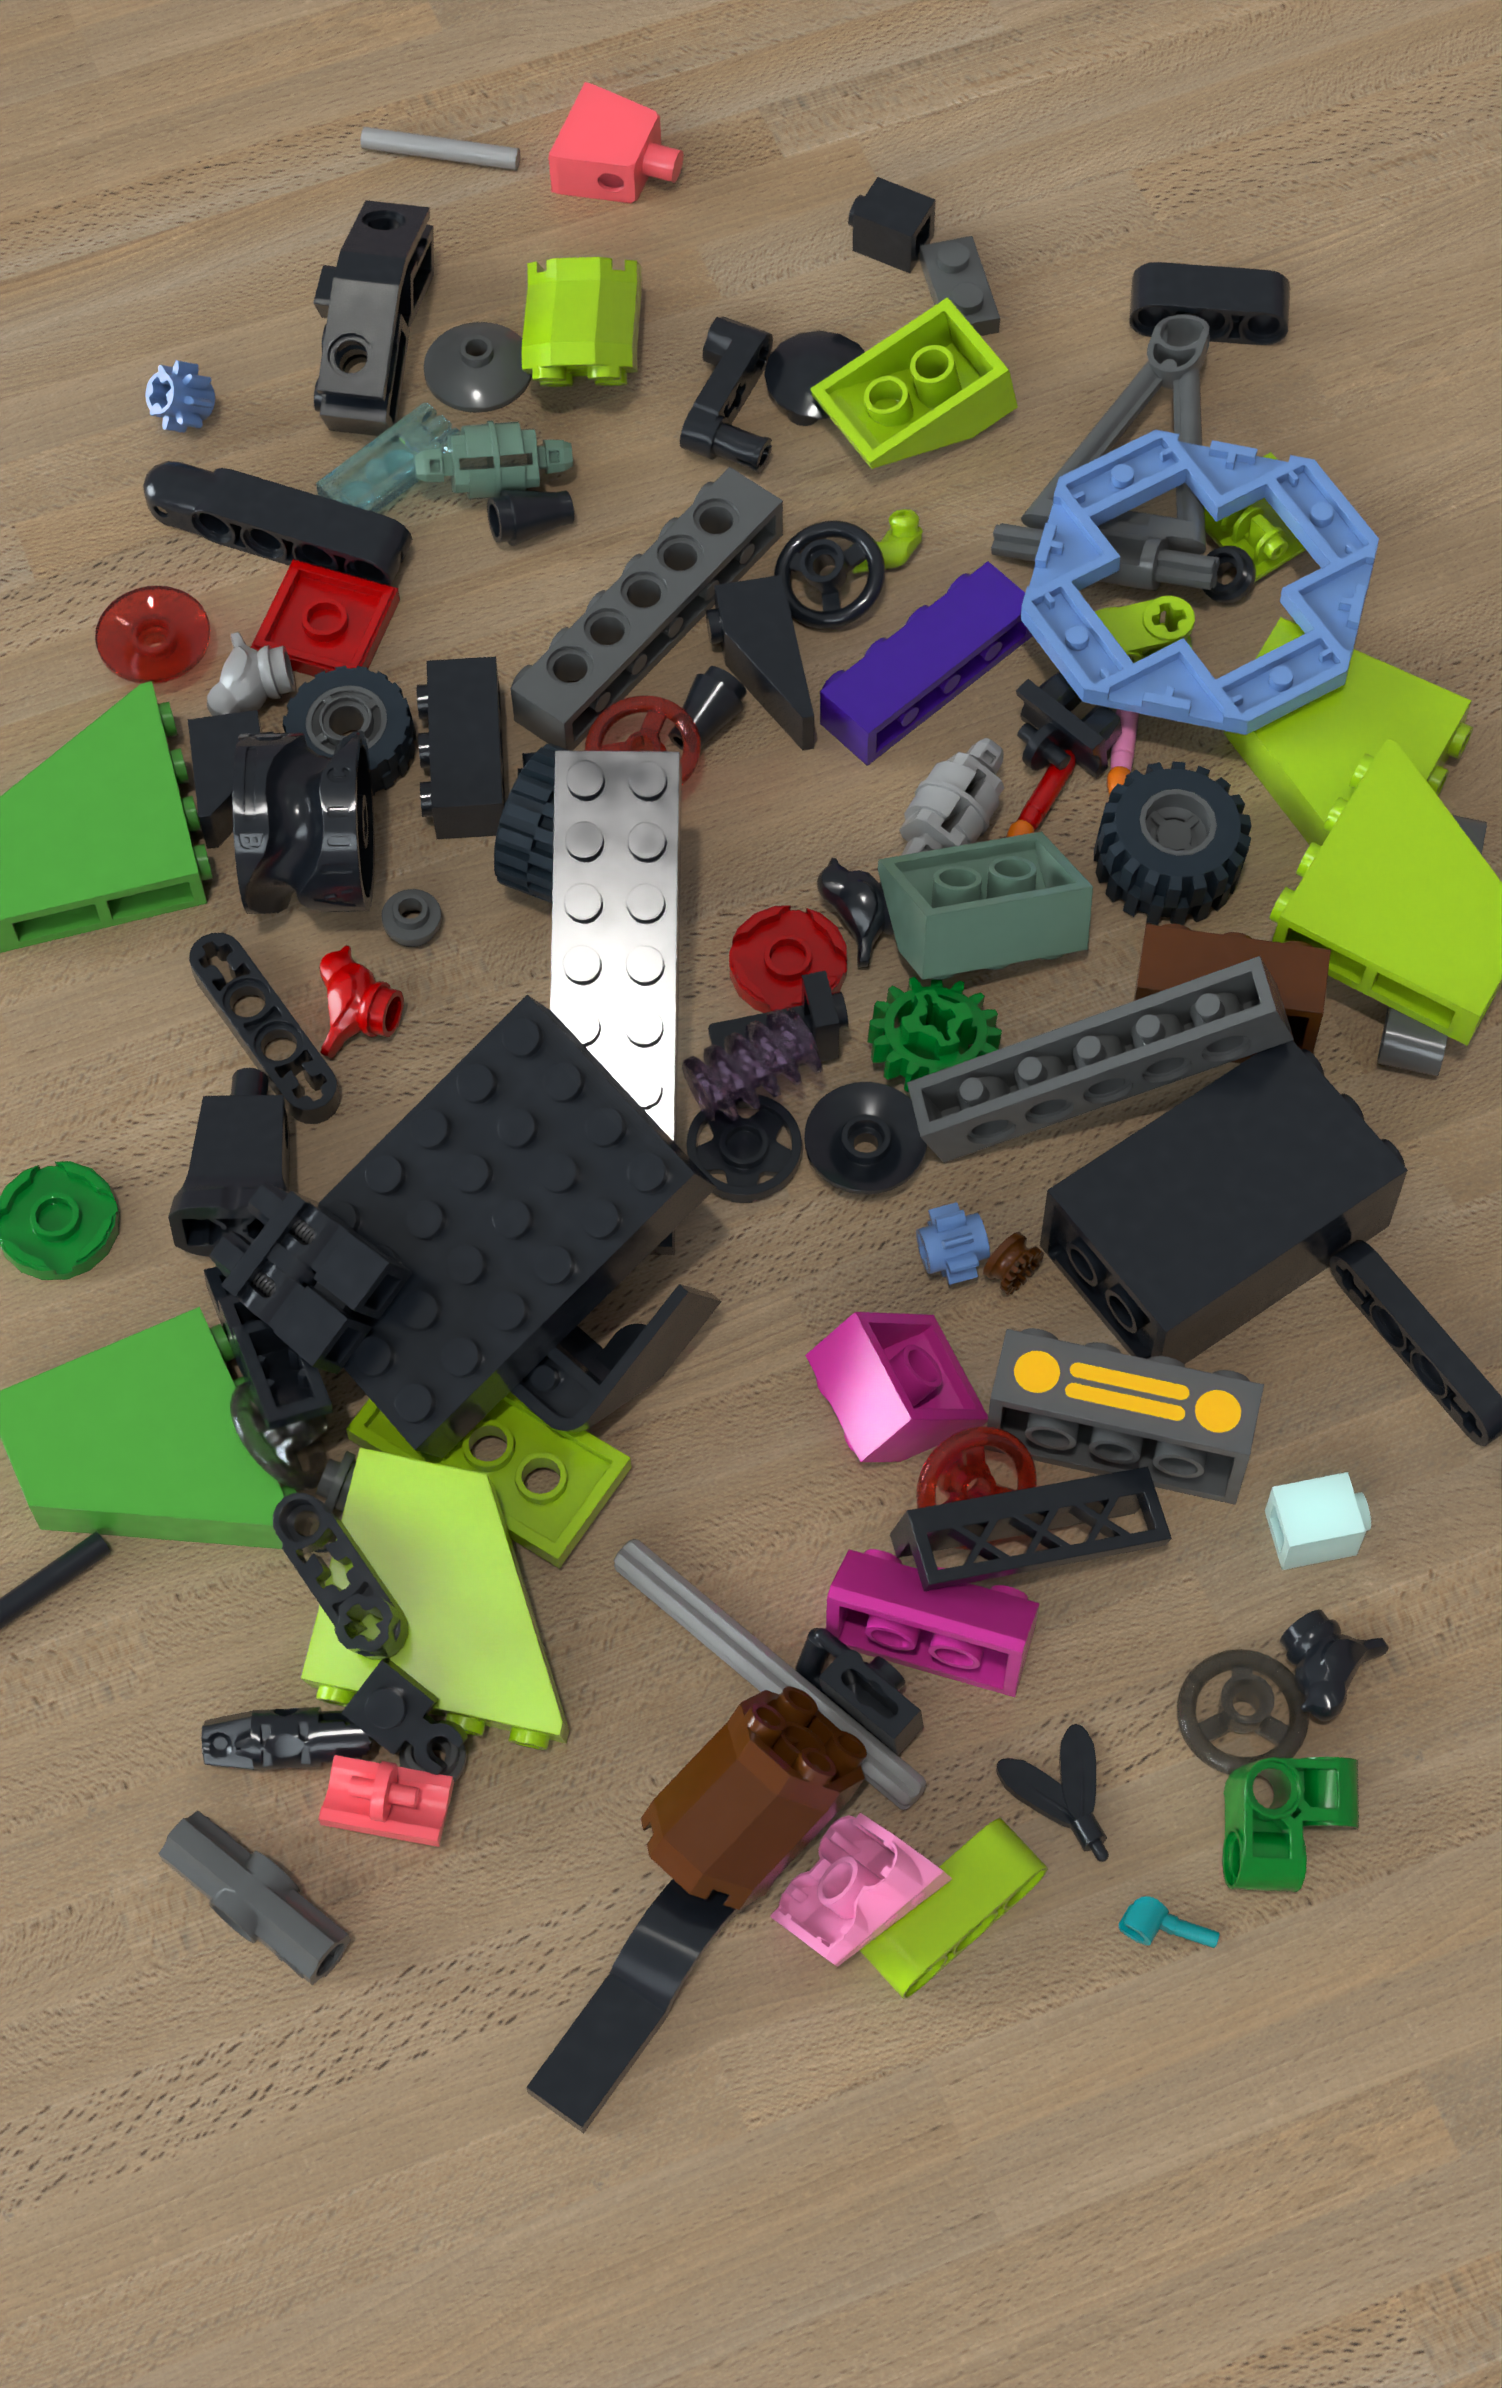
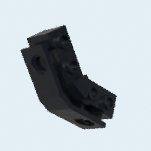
M365 200L340 250L337 265H323L314 305L320 316L327 318V324L324 327L322 336V358L319 378L316 381L314 391L315 411L320 412L321 418L330 431L395 438L410 327L434 276V225H427L430 219V207ZM366 362L361 370L349 373L354 365Z

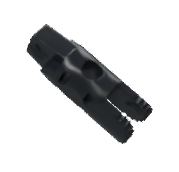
M321 1707L253 1710L205 1720L202 1726L201 1734L202 1754L205 1765L252 1770L322 1767L324 1762H333L334 1755L362 1759V1756L368 1755V1750H371L373 1738L341 1713L343 1710L322 1711Z

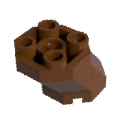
M787 1686L780 1694L764 1690L740 1702L728 1722L653 1799L641 1817L643 1831L651 1827L653 1835L647 1843L649 1857L689 1894L707 1899L712 1890H716L729 1895L723 1905L738 1910L744 1908L768 1892L779 1874L852 1798L865 1779L861 1767L862 1762L867 1756L864 1744L851 1733L842 1731L818 1710L814 1699L798 1688Z

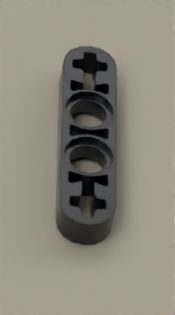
M210 933L202 936L193 944L189 955V962L197 985L257 1069L266 1073L269 1078V1085L275 1094L284 1096L285 1107L290 1115L297 1121L305 1124H318L328 1120L336 1113L340 1105V1092L331 1068L241 944L233 936L225 933ZM217 956L222 962H228L233 978L228 984L225 983L224 976L215 965L209 966L208 960ZM246 995H256L265 1001L263 1009L257 1015L251 1017L239 1016L232 1011V1008L239 998ZM277 1038H287L297 1044L294 1053L284 1060L269 1059L263 1054V1051L269 1042ZM302 1070L311 1088L315 1091L321 1090L322 1097L313 1101L308 1095L302 1096L299 1082L296 1078Z
M1356 1240L1330 1258V1268L1340 1288L1462 1431L1480 1446H1486L1501 1436V1395L1381 1256L1363 1240Z

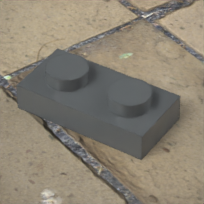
M973 236L921 245L919 261L934 306L948 297L980 336L999 333L1000 316Z

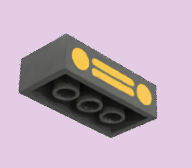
M1029 1328L1021 1332L1006 1329L990 1398L984 1449L1098 1475L1148 1466L1154 1486L1157 1488L1236 1505L1251 1454L1264 1384L1251 1382L1246 1376L1235 1371L1218 1370L1209 1373L1186 1368L1182 1362L1170 1357L1154 1356L1145 1359L1122 1354L1116 1347L1105 1343L1091 1342L1086 1345L1066 1342L1058 1340L1052 1333L1041 1329Z

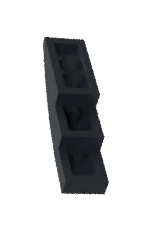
M217 1266L204 1269L206 1287L221 1326L230 1343L231 1350L247 1387L269 1431L332 1413V1403L318 1368L312 1367L273 1332L274 1329L252 1313L239 1298L233 1296L221 1286L227 1277L224 1276Z

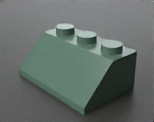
M1042 831L878 859V873L898 950L922 980L929 978L943 980L957 973L984 968L991 970L1003 969L1012 963L1039 958L1052 960L1060 958L1066 953L1088 950L1093 886Z

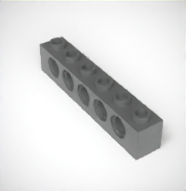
M731 467L715 482L710 481L706 483L696 495L694 503L679 518L674 517L665 524L658 539L643 555L639 553L633 556L625 566L622 576L607 591H599L589 602L586 612L570 628L565 627L561 629L551 641L549 649L533 665H526L518 672L510 688L514 721L546 743L573 751L706 615V610L711 609L715 605L714 585L738 582L783 536V500ZM571 680L577 681V682H573V683H567V681H571Z
M1258 956L907 1082L920 1137L945 1163L1292 1041L1294 1038L1278 985L1262 958Z

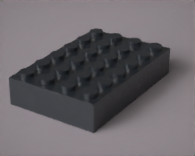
M526 995L319 1202V1204L343 1220L363 1238L413 1272L379 1319L352 1311L368 1323L372 1329L343 1368L414 1450L444 1458L717 1188L551 1010L529 995Z

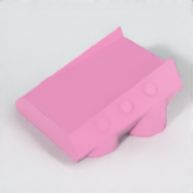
M862 1813L856 1818L847 1815L839 1818L830 1826L820 1841L818 1849L819 1861L810 1871L799 1874L790 1882L781 1895L779 1907L770 1917L838 1967L951 1881L952 1878L897 1836Z

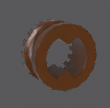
M1020 1232L1013 1233L1005 1239L992 1253L983 1269V1274L990 1280L996 1278L1001 1280L1000 1289L1007 1295L1009 1293L1013 1294L1015 1290L1020 1289L1021 1283L1024 1285L1027 1282V1279L1024 1277L1025 1274L1032 1277L1034 1273L1030 1268L1032 1270L1038 1269L1039 1263L1042 1262L1044 1252L1038 1247L1027 1248V1238Z

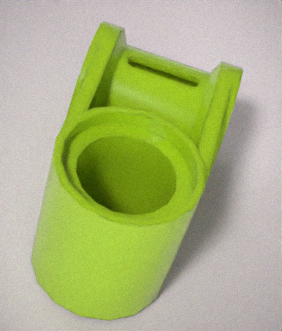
M1161 596L1154 600L1122 607H1107L1095 611L1133 663L1183 638L1192 648V641L1189 635L1192 633L1195 625V614L1191 605L1182 598ZM1166 611L1165 622L1160 623L1161 613Z

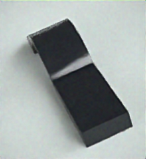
M672 1879L647 1909L630 1934L609 1975L527 2085L528 2094L584 2134L667 2019L671 2005L681 1986L701 1955L723 1927L737 1914L743 1913L747 1906L738 1910L723 1905L729 1895L716 1890H712L707 1899L691 1895Z

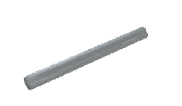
M632 1539L620 1549L614 1558V1567L619 1574L760 1692L768 1690L780 1694L785 1687L792 1686L809 1694L816 1702L818 1710L840 1730L851 1733L864 1744L867 1756L862 1762L861 1767L865 1780L900 1809L907 1810L916 1803L926 1788V1781L922 1775L641 1541Z

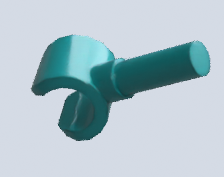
M1150 1896L1138 1898L1133 1904L1129 1905L1118 1924L1119 1930L1124 1935L1147 1946L1151 1945L1159 1929L1170 1935L1173 1934L1211 1948L1216 1947L1220 1935L1217 1931L1169 1914V1910L1163 1903Z

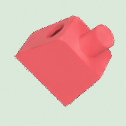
M587 82L584 83L548 155L551 192L623 203H632L638 200L649 176L675 183L680 175L683 164L682 150L661 145L660 116L655 110Z

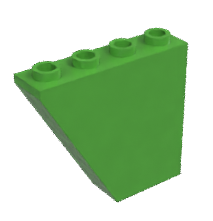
M152 681L138 685L0 796V953L207 904L202 881L212 879L213 875L205 844L193 846L190 833L201 830L193 796L181 798L178 785L189 783L181 748L170 750L167 738L178 735L170 702L158 704Z
M200 1307L0 1390V1438L40 1530L89 1534L97 1531L101 1535L282 1549L283 1543L273 1527V1513L277 1504L284 1497L297 1492L292 1483L280 1487L272 1470L283 1464L268 1429L256 1434L248 1415L259 1410L243 1376L232 1380L225 1362L235 1359L227 1336L221 1324L209 1328Z

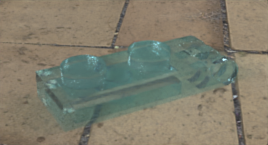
M422 403L316 483L318 496L377 513L420 481L415 477L414 455L421 450L438 447L441 448L442 453H447V435L461 434V431L458 428L451 429L452 424L443 415L437 416L436 409L429 403Z

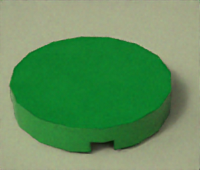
M71 1161L55 1162L56 1166H47L42 1169L37 1165L24 1170L5 1186L0 1196V1247L5 1258L21 1273L41 1280H67L90 1271L109 1254L119 1235L120 1212L109 1184L89 1167Z

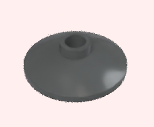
M489 322L466 323L449 329L431 344L425 356L424 375L429 390L445 405L464 412H489L509 405L524 393L532 378L531 374H527L522 370V338L505 326Z

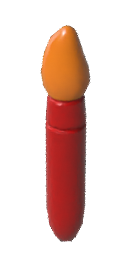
M1065 750L1071 756V760L1063 770H1059L1052 763L1050 764L1022 809L1017 821L1011 824L1006 837L1034 833L1075 767L1076 759L1072 751Z

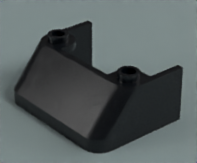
M679 1284L647 1325L637 1323L621 1328L604 1348L580 1327L576 1326L510 1392L554 1429L567 1432L587 1430L658 1382L722 1301L712 1293Z

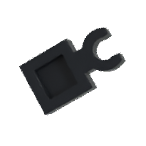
M389 1658L380 1661L341 1712L393 1755L399 1752L406 1742H409L414 1746L415 1758L419 1765L427 1772L435 1775L443 1772L447 1764L433 1753L432 1742L437 1736L446 1737L457 1747L462 1746L468 1739L464 1729L457 1723L448 1720L435 1721L428 1715L439 1698Z

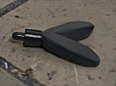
M1078 1724L1071 1725L1061 1740L1059 1754L1060 1783L1024 1760L1005 1758L998 1761L996 1767L998 1778L1009 1793L1061 1826L1071 1828L1083 1850L1092 1851L1098 1861L1104 1862L1108 1859L1109 1853L1103 1844L1107 1836L1093 1814L1096 1800L1095 1748L1091 1737L1083 1726Z

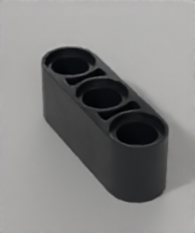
M1166 262L1147 263L1137 268L1132 276L1130 326L1135 332L1151 337L1155 326L1161 320L1174 315H1193L1202 318L1208 323L1210 342L1271 345L1280 342L1288 333L1290 282L1281 273L1271 270Z

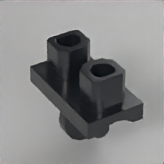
M1060 671L1039 687L1027 679L1016 690L1017 696L1024 701L1020 716L1025 724L1019 729L1017 734L1027 744L1022 757L1024 764L1032 770L1038 771L1052 763L1059 770H1063L1071 760V756L1065 750H1070L1075 755L1076 763L1096 779L1108 768L1106 751L1122 733L1121 720L1116 713L1108 707L1096 705L1080 720L1071 711L1082 700Z

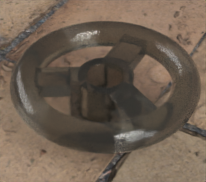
M244 1382L238 1385L231 1395L230 1414L235 1430L252 1458L270 1476L290 1488L303 1491L317 1488L328 1463L326 1450L320 1437L327 1430L325 1415L269 1431L256 1404L251 1401L253 1397L247 1383ZM258 1430L264 1434L267 1442L275 1449L276 1454L267 1445ZM303 1448L308 1457V1471H303L297 1453Z
M1227 1650L1216 1653L1201 1661L1185 1678L1177 1699L1178 1725L1190 1750L1209 1767L1228 1775L1242 1765L1271 1757L1293 1758L1301 1748L1309 1726V1713L1301 1710V1706L1304 1703V1695L1297 1689L1294 1682L1295 1675L1275 1658L1253 1650ZM1231 1670V1678L1225 1683L1219 1698L1218 1713L1198 1723L1197 1701L1203 1687L1214 1676ZM1253 1671L1271 1679L1283 1692L1289 1707L1288 1725L1271 1716L1275 1702L1273 1690L1263 1678L1253 1674ZM1237 1702L1249 1703L1254 1708L1255 1713L1250 1716L1241 1715L1235 1710L1233 1704ZM1231 1731L1238 1733L1253 1731L1276 1746L1261 1755L1241 1757L1228 1754L1215 1747L1211 1742Z

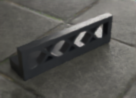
M1148 1466L907 1510L890 1533L897 1558L913 1555L924 1591L1165 1546L1172 1539ZM1141 1508L1148 1530L1129 1533L1108 1519L1135 1514ZM1083 1523L1092 1527L1083 1543L1073 1545L1048 1531ZM1099 1532L1108 1537L1095 1540ZM1024 1534L1032 1538L1025 1552L1014 1556L1007 1555L987 1542ZM1039 1543L1048 1548L1046 1550L1035 1551ZM966 1546L971 1549L963 1565L938 1570L933 1551ZM978 1554L988 1560L974 1563Z

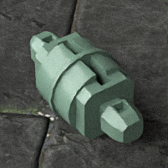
M487 421L486 424L465 425L461 428V434L447 435V453H442L441 448L438 447L421 450L414 455L415 477L424 482H444V476H450L452 492H466L469 500L498 497L501 490L526 491V488L540 487L539 469H545V474L563 472L573 467L571 443L559 439H543L542 445L537 446L535 429H521L519 422L494 423L493 421ZM526 454L527 463L500 464V456ZM487 457V466L460 468L459 459Z

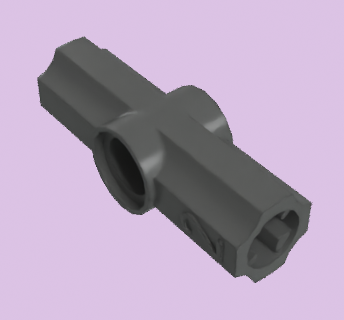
M198 1810L191 1816L183 1818L167 1835V1840L159 1852L162 1861L210 1900L209 1905L218 1916L251 1943H255L257 1940L260 1941L279 1960L284 1961L302 1979L307 1980L311 1985L322 1977H326L342 1959L346 1947L351 1942L349 1934L299 1894L300 1889L296 1883L265 1855L258 1851L250 1854L225 1830L215 1825L209 1817H205Z

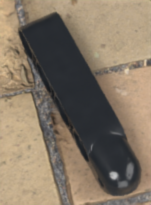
M166 461L155 465L146 474L143 484L147 507L152 515L161 523L201 535L214 543L289 566L294 559L391 586L399 571V564L404 561L412 545L413 538L408 529L397 520L388 516L232 469L219 468L212 472L182 462ZM158 507L163 508L167 513H163Z

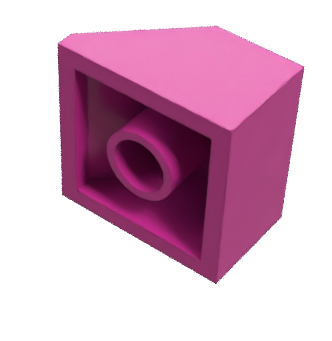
M854 1312L805 1355L817 1377L816 1382L820 1392L830 1402L844 1429L846 1443L858 1456L860 1462H901L975 1430L988 1421L986 1411L934 1315Z

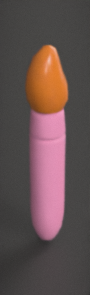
M1116 709V714L1121 720L1122 733L1112 745L1111 765L1106 784L1109 797L1117 783L1124 785L1126 775L1131 773L1139 713Z

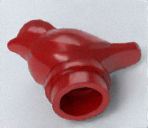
M346 945L340 951L326 954L321 960L319 969L321 978L327 988L331 1027L320 1053L326 1057L334 1058L343 1044L359 1032L369 1037H376L377 1035L384 1037L392 1036L399 1025L403 1012L404 998L402 992L392 989L386 982H376L373 973L366 966L354 962L350 946Z

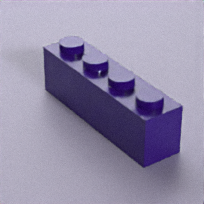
M989 561L971 575L969 573L961 575L952 583L947 593L930 606L924 605L918 608L909 617L906 625L888 639L886 637L878 639L869 647L864 657L846 671L839 670L829 677L820 691V724L866 766L870 765L1033 636L1021 621V608L1025 592Z

